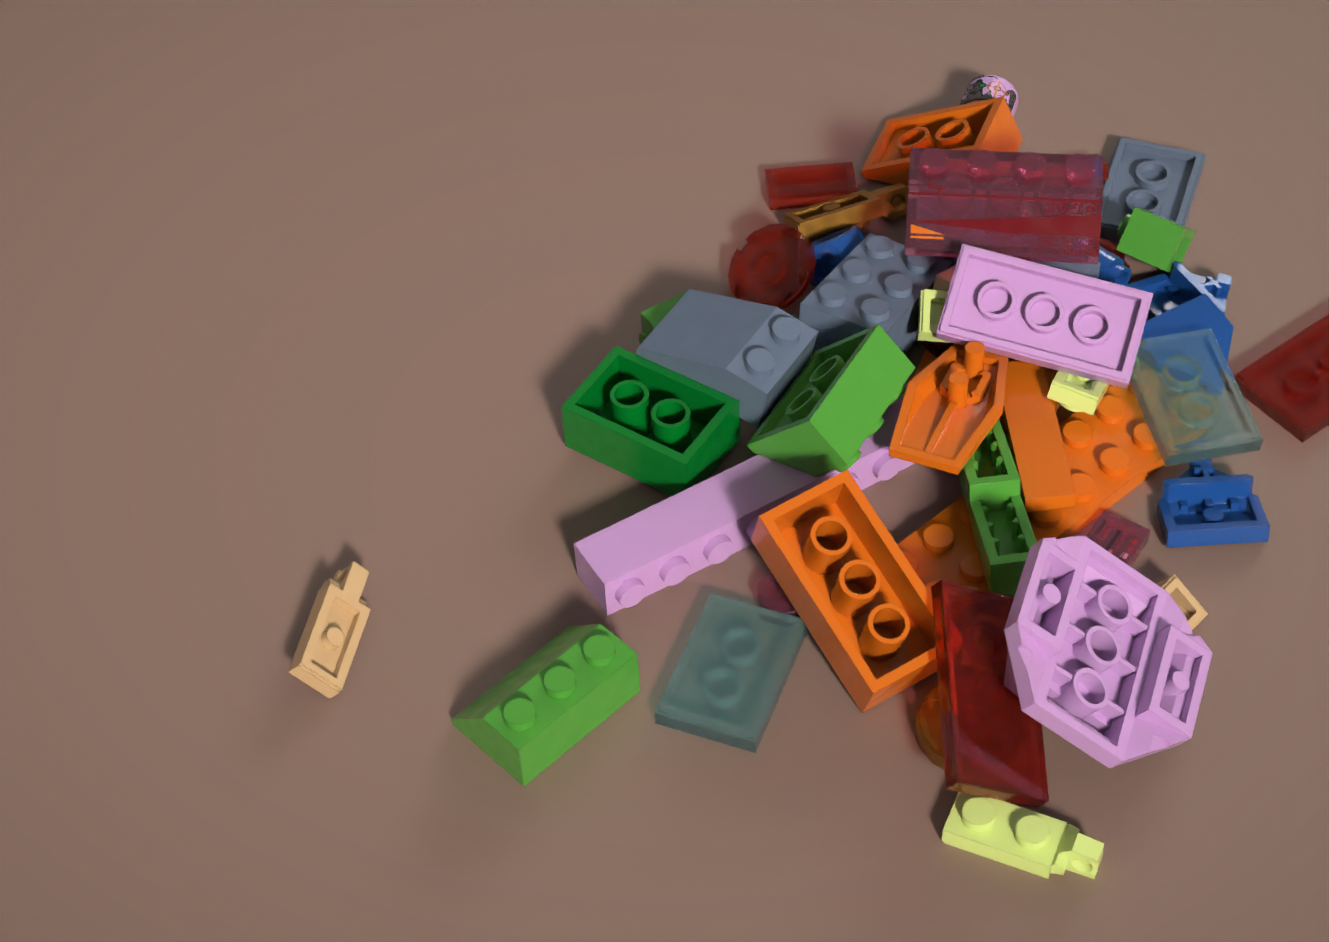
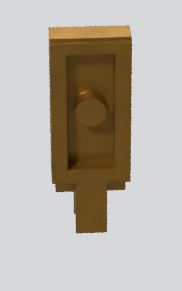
M897 183L871 192L863 189L784 213L782 217L785 231L804 243H812L828 235L829 232L855 225L862 229L870 224L869 220L885 216L893 221L911 212L907 186Z

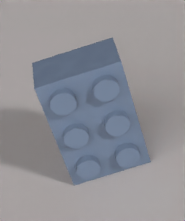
M869 233L800 303L799 320L819 331L812 354L818 349L877 324L884 329L901 351L906 354L918 341L919 297L921 290H932L936 275L952 267L953 262L937 257L928 251L918 250L892 241L886 236Z

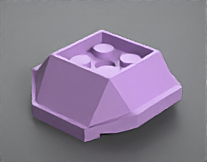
M1069 536L1056 539V537L1042 538L1032 545L1029 549L1004 628L1008 655L1003 685L1019 697L1021 711L1109 769L1178 746L1191 739L1213 653L1200 635L1194 636L1184 613L1170 594L1086 536Z

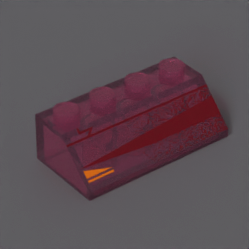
M911 148L905 255L958 257L962 244L1027 261L1098 264L1103 202V156Z

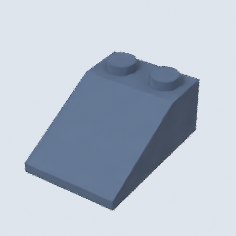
M689 289L639 345L636 355L739 400V417L759 428L810 360L819 331L775 306Z

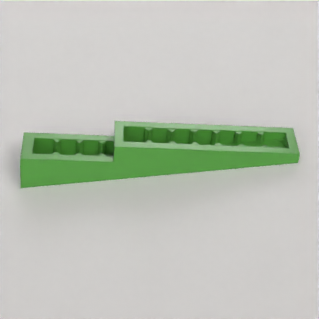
M998 419L958 474L991 598L1015 595L1029 549L1037 543L1020 496V476L1000 420Z

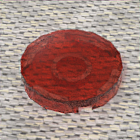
M770 224L751 233L745 239L748 243L741 251L737 249L734 253L728 271L729 287L737 299L785 309L791 306L806 291L813 279L816 258L814 247L801 232L786 224Z

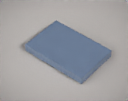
M1119 137L1097 199L1103 200L1102 204L1096 203V205H1101V210L1099 206V211H1095L1092 214H1102L1100 238L1120 241L1117 239L1119 225L1126 214H1132L1135 207L1151 211L1186 226L1203 172L1206 154Z

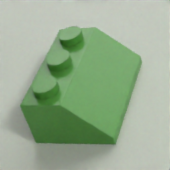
M879 324L818 349L748 442L747 446L753 453L815 477L833 470L843 472L861 456L859 448L865 439L873 435L882 426L884 419L881 416L888 406L896 402L905 393L906 387L904 383L916 367Z
M602 624L568 626L452 718V724L520 784L526 786L641 691L638 653Z

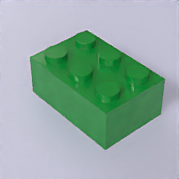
M615 346L561 406L566 447L671 496L708 479L740 440L739 400L618 346Z

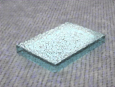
M1212 328L1141 339L1129 383L1165 466L1260 450L1263 437Z
M710 593L657 706L655 724L756 753L807 635L808 629L802 619Z

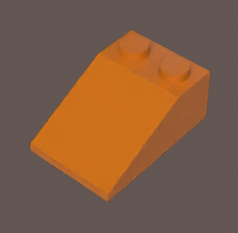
M1004 96L887 119L861 172L864 178L889 184L901 183L908 188L930 193L936 188H928V181H930V186H940L951 176H955L983 194L990 196L1000 191L1023 138Z

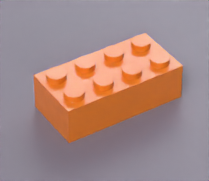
M848 469L759 515L751 537L752 543L861 713L950 665L962 646V641Z

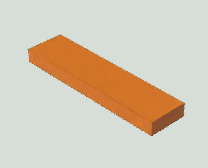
M1019 360L1008 362L1003 418L1012 457L1020 476V492L1026 512L1075 507L1076 491L1053 400L1047 398L1050 388L1045 368Z

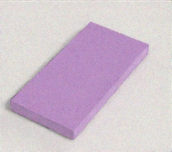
M962 244L937 328L936 338L966 346L968 342L978 341L984 344L986 352L1127 389L1153 293Z

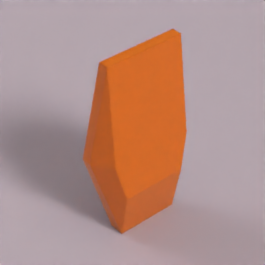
M978 341L968 342L966 346L953 344L908 382L890 443L889 456L958 475L1003 413L1009 358L986 352L984 344Z

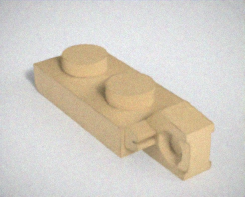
M352 561L345 569L338 570L333 580L329 578L319 589L288 670L290 674L329 699L339 694L343 689L371 610L366 607V602L360 598L369 571L355 561Z

